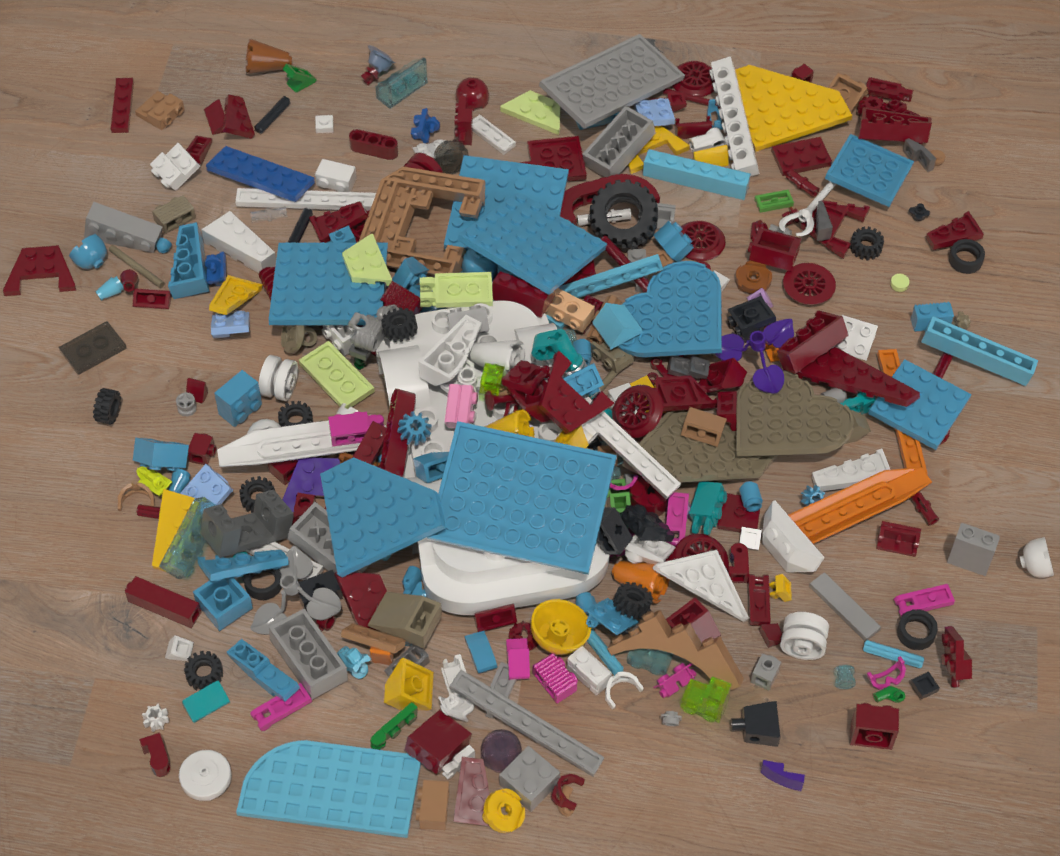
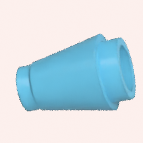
M116 276L114 278L111 277L95 292L103 300L121 293V290L124 288Z

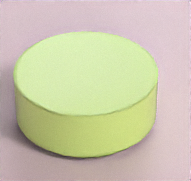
M895 274L891 279L890 285L893 290L903 292L908 289L910 281L904 274Z

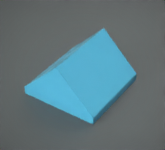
M605 303L592 322L610 350L643 333V330L625 305Z

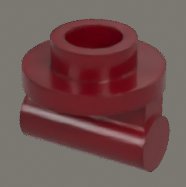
M758 220L751 224V239H753L754 233H758L760 227L768 229L765 222Z

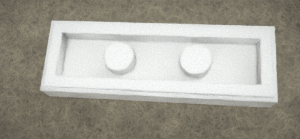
M481 115L473 119V132L503 155L516 146V141Z

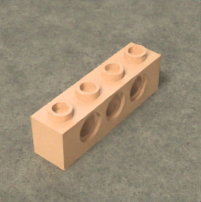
M557 288L553 291L555 297L545 314L583 333L594 318L595 306Z

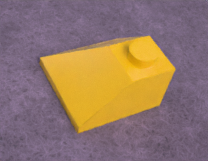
M401 658L385 683L384 703L403 710L412 702L418 707V710H431L434 672L408 659Z

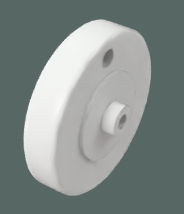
M200 750L189 755L179 770V781L183 791L189 797L200 801L219 797L226 791L231 782V769L227 759L219 752L213 750Z

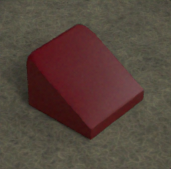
M188 378L186 393H191L197 403H204L208 395L206 382Z
M778 623L760 625L759 632L768 648L781 644L783 632Z

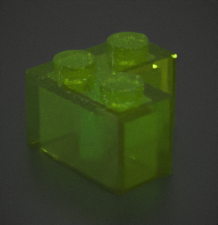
M713 676L709 685L690 679L683 695L680 709L691 715H699L709 722L720 724L729 701L732 684Z

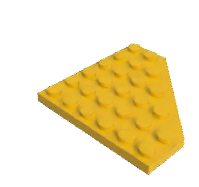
M752 65L735 69L755 152L852 120V114L837 90Z

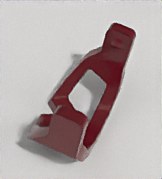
M575 774L561 776L551 793V799L554 804L574 811L577 804L566 798L561 787L571 783L583 786L585 779ZM557 792H558V794H559V796H560V801L558 800V798H557V796H556Z

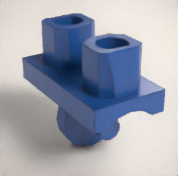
M427 108L422 109L420 115H414L413 120L416 127L411 128V135L413 139H422L423 143H429L430 134L440 128V122L436 117L428 115Z
M224 251L217 255H207V259H205L208 284L214 283L218 287L226 280V254Z

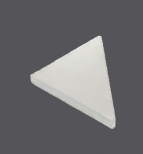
M717 550L666 561L653 566L656 572L739 620L745 622L749 619Z

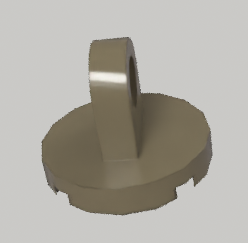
M284 325L282 328L281 345L285 347L284 351L294 354L301 346L309 347L317 341L316 332L311 328L304 327V325ZM305 333L310 335L309 342H306L304 339Z

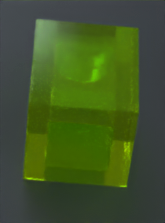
M485 363L480 380L479 393L486 394L487 390H490L493 395L499 396L505 366Z

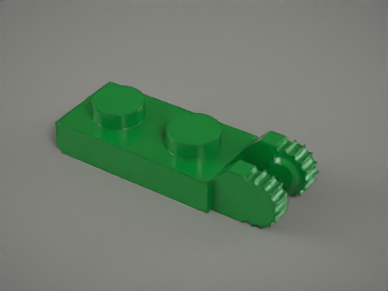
M411 702L372 735L370 739L371 748L381 750L386 747V741L390 737L392 739L400 734L402 727L406 724H412L417 719L418 707Z

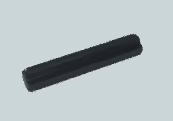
M283 96L254 126L255 131L262 134L291 103L290 99Z
M303 209L288 243L300 242L310 221L309 217L313 215L312 209Z

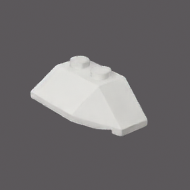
M772 501L764 514L762 544L786 572L816 571L825 557L776 501Z

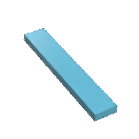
M656 254L558 288L580 298L664 269L659 255Z

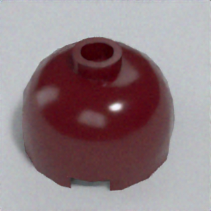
M469 77L463 79L457 85L455 99L459 103V96H466L467 109H472V111L480 107L483 109L488 104L489 91L483 80Z

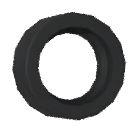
M958 240L951 247L949 263L958 272L965 274L975 273L983 265L985 250L982 245L974 240ZM967 251L973 253L977 260L971 262L964 261L956 253Z
M280 569L262 571L271 573L275 577L274 583L266 588H256L251 583L252 578L259 573L244 574L243 582L246 592L254 599L268 600L274 598L282 588L280 585Z
M913 609L907 611L901 617L897 628V635L901 643L907 648L924 650L934 643L938 625L935 618L928 612ZM911 621L921 622L929 629V635L925 638L912 637L905 629L906 624Z

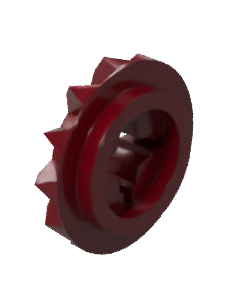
M523 620L521 623H515L509 630L508 639L523 638V636L519 635H522L523 630H525L528 634L527 646L529 651L536 648L538 644L532 635L531 622L528 623Z

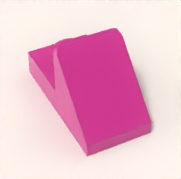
M527 638L506 639L509 680L530 679Z

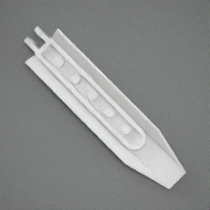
M329 421L256 430L217 449L219 467L259 465L356 451L360 443L332 447Z

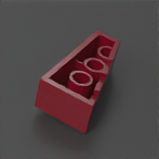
M863 107L858 139L905 142L909 138L919 144L928 143L932 118Z
M818 310L815 313L814 319L809 318L806 321L807 326L803 329L799 328L796 331V336L789 338L777 350L783 370L792 373L800 372L802 368L809 363H813L819 356L827 353L829 349L840 344L843 339L848 337L843 316Z

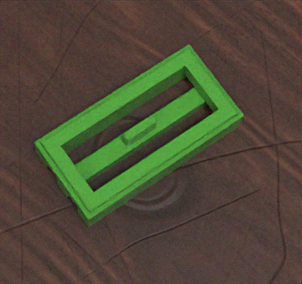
M789 189L756 195L754 199L757 202V208L759 207L760 213L794 206Z

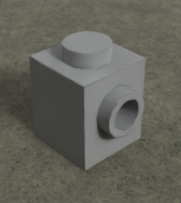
M762 653L752 673L751 683L770 691L779 673L781 661L774 656Z

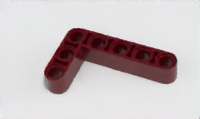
M395 388L390 401L381 461L377 467L403 477L408 439L401 440L402 434L397 431L400 427L398 423L399 420H403L405 414L410 416L411 412L414 411L416 394Z

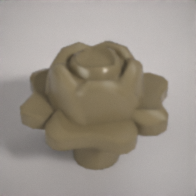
M959 311L956 320H952V324L965 330L970 327L969 315H964L963 312Z

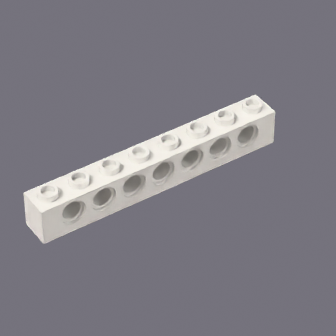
M731 56L711 62L712 70H710L712 80L715 79L713 87L715 93L718 92L716 101L718 106H721V109H719L721 120L724 119L722 127L724 133L728 135L725 136L727 146L731 148L728 150L730 160L734 161L731 167L733 170L750 173V176L760 174Z

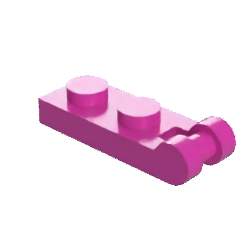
M673 492L668 498L666 525L669 526L673 533H679V538H674L672 542H666L673 546H676L685 537L689 494Z
M944 584L898 595L894 598L896 606H899V614L902 617L907 611L913 609L929 611L954 605L955 599L949 585ZM906 602H911L912 605L907 606Z
M299 683L300 688L287 701L284 702L276 696L251 711L250 715L254 720H257V726L261 731H266L274 723L312 702L311 697L301 683ZM269 712L270 716L265 718L264 714Z

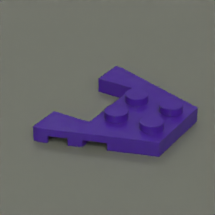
M302 458L298 460L282 499L292 512L294 511L297 492L315 495V497H324L320 474L339 465V459Z

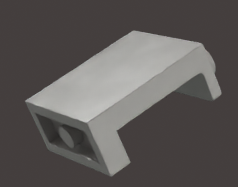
M961 523L947 563L986 576L1000 536Z

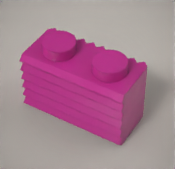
M552 653L534 664L532 673L558 704L577 691L578 679L573 672L569 673L562 658Z

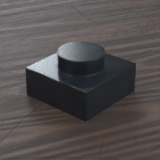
M929 671L910 681L911 686L921 700L939 692L940 689Z

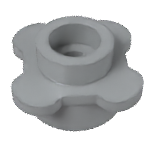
M665 711V714H661L662 724L666 726H679L682 716L678 715V712Z

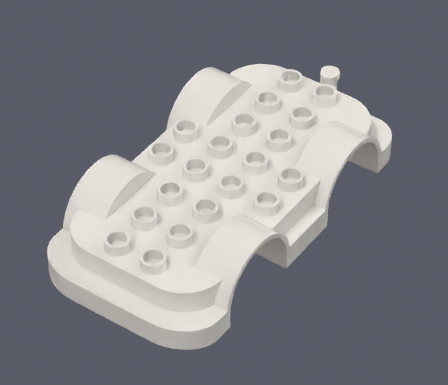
M493 301V306L483 303L475 304L480 305L481 308L486 307L489 331L478 334L474 344L511 340L522 341L524 345H521V349L525 350L524 361H528L533 357L531 352L536 334L557 330L554 323H549L545 313L542 318L537 317L530 309L515 302ZM447 307V309L416 314L418 329L413 337L409 336V340L404 338L403 342H400L399 339L397 342H394L393 339L390 341L384 337L376 350L379 374H384L389 406L395 388L415 393V415L418 416L422 412V418L428 417V424L432 425L431 430H429L431 435L426 438L425 443L419 441V444L415 446L414 442L411 441L408 445L403 478L435 490L437 493H439L442 478L426 483L416 477L413 458L431 452H449L455 428H448L445 424L448 393L441 389V384L435 386L420 378L418 362L449 332L446 315L450 313V310L461 308L462 311H467L469 307ZM474 363V370L477 374L487 372L494 377L495 383L489 390L498 389L502 386V378L504 376L487 368L484 369V367ZM476 390L478 402L473 406L475 422L471 424L484 427L503 418L506 403L497 404L493 407L492 411H489L484 398V391L487 390ZM511 405L509 414L513 413L514 405ZM531 418V421H528L529 426L534 427V435L538 439L554 441L562 432V429L552 420L541 423L537 419ZM414 426L411 427V429L414 428V431L418 430V428L415 429L416 427ZM427 537L418 541L421 576L426 596L441 603L442 610L459 615H474L477 612L513 603L515 608L540 604L552 599L572 598L598 585L606 575L609 565V554L604 553L598 541L589 575L429 540Z

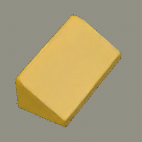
M727 145L693 152V160L721 167L728 166Z

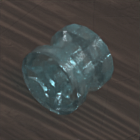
M840 665L834 669V674L837 677L835 679V686L837 688L850 689L856 685V680L853 677L855 675V668L853 666Z

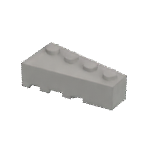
M93 202L86 217L84 239L90 235L97 234L104 243L154 253L159 238H161L162 226Z

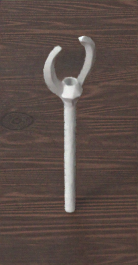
M829 181L807 208L781 219L779 228L785 232V224L791 219L798 217L801 222L807 221V226L804 231L796 233V236L809 234L814 228L813 210L816 209L818 201L823 200L836 184Z

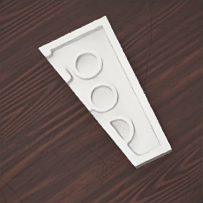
M883 449L876 450L875 454L869 455L867 453L862 455L860 459L844 461L843 465H833L813 472L812 480L814 485L819 486L822 491L843 489L883 470L891 469Z

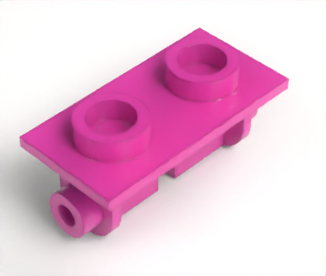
M684 663L679 664L673 668V674L670 676L665 674L658 678V684L653 686V688L659 687L661 689L659 691L661 697L669 698L680 690L676 684L677 681L681 687H684L695 680L696 672L693 669H689L692 663L686 665Z

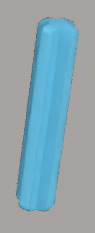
M591 628V634L587 642L614 675L623 671L624 667L614 655L610 654L607 649L608 647Z
M866 640L863 647L864 652L898 661V657L901 656L904 664L921 668L924 663L923 656L870 640Z

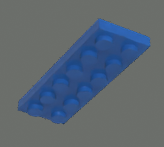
M225 146L206 164V169L210 172L293 202H297L315 183L312 176Z

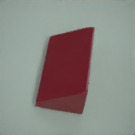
M220 99L204 109L212 135L223 133L225 113Z
M134 288L132 307L169 309L172 294L170 291Z
M514 603L474 613L475 626L478 632L517 623Z

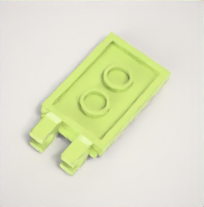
M491 272L435 273V278L422 277L420 278L421 307H431L432 305L436 306V308L471 307L478 303L493 306Z

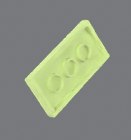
M327 341L299 359V365L339 406L345 403V408L349 409L350 406L356 405L375 392L371 383L330 341Z

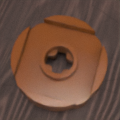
M748 261L745 265H740L737 268L735 281L738 289L742 292L753 294L761 288L766 291L772 282V272L766 268L765 264ZM752 275H755L757 279H752L750 277H752Z

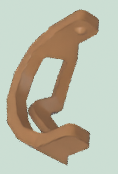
M129 483L121 489L118 495V511H122L123 501L136 493L148 496L151 500L150 506H155L154 495L149 487L143 483Z

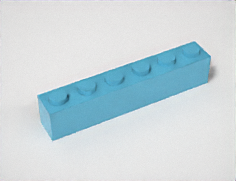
M650 149L647 152L643 167V176L745 200L751 175L750 173Z
M932 317L921 341L926 345L1024 386L1032 378L1038 360L936 317Z

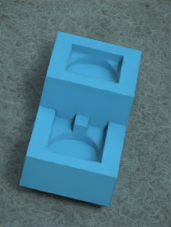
M484 631L464 636L478 673L498 668Z

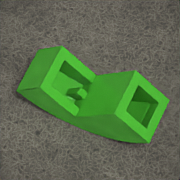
M625 479L611 480V483L614 485H626ZM610 487L607 496L608 507H615L619 513H623L626 505H631L629 492H626V489L615 490Z

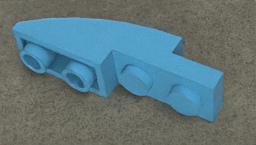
M240 639L227 651V655L251 679L272 696L276 695L285 702L300 688L295 680L271 664L268 657L243 639Z

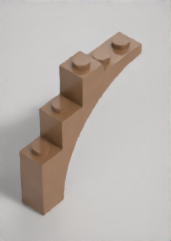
M661 610L645 613L638 626L629 630V633L624 636L619 634L612 638V642L607 648L611 655L634 649H657L673 653L700 668L715 683L722 694L740 687L744 680L720 636L714 639L709 637L701 643L690 623L684 626L679 624L671 629Z

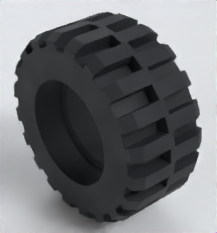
M619 179L615 180V184L611 185L610 182L605 184V189L600 188L597 191V196H594L592 199L589 216L591 229L595 233V237L601 239L603 236H607L617 248H622V252H627V248L638 249V245L644 246L647 243V239L653 237L654 231L657 229L658 206L655 203L654 195L649 193V189L646 186L642 188L641 183L637 181L633 184L629 179H626L625 182H621ZM618 203H631L640 210L641 218L635 226L620 229L608 222V210Z

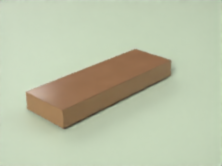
M353 623L341 631V637L394 654L404 648L406 640Z

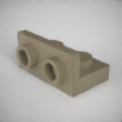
M595 341L591 343L593 357L603 362L608 369H612L616 373L634 362L632 355L625 353L618 347L610 350L605 342L600 345Z

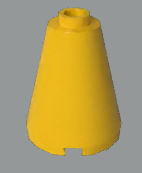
M524 409L517 410L484 426L535 438L534 427H530L528 421H531V418Z

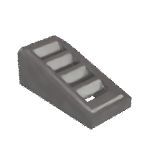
M822 200L818 201L816 210L817 241L831 238L833 228Z
M413 644L391 663L384 672L390 677L401 658L411 659L412 662L424 667L430 663L429 655L423 648Z

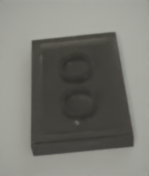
M106 321L58 348L77 375H80L127 349V346L109 322Z

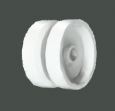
M269 355L260 372V395L266 397L275 395V398L278 400L288 401L293 394L297 382L298 363L290 359H285L282 362L280 357Z
M795 612L785 617L784 632L780 644L781 649L786 654L798 659L814 660L821 658L826 651V639L829 631L828 622L823 617L808 612Z

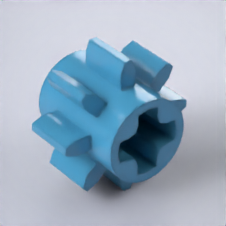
M807 485V489L801 492L803 498L801 503L808 506L823 499V495L826 493L820 490V487L814 485L813 488Z

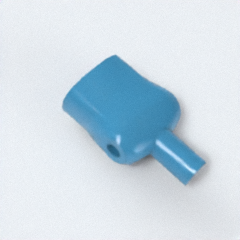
M408 567L402 580L403 594L412 595L418 582L422 581L421 570L418 567Z

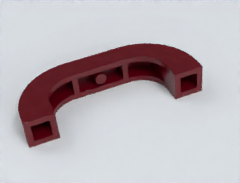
M631 174L611 175L584 182L567 189L564 194L560 217L569 220L577 226L574 211L582 206L592 204V199L594 196H597V191L600 188L605 189V184L609 182L611 185L615 184V180L619 179L621 182L629 179L633 184L637 181L641 183L642 188L646 186L649 189V193L654 195L655 203H660V195L650 182L639 176Z

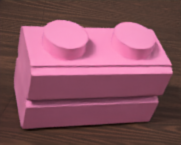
M449 384L445 424L448 428H456L457 421L468 424L475 422L473 404H477L478 393L475 392L473 386Z

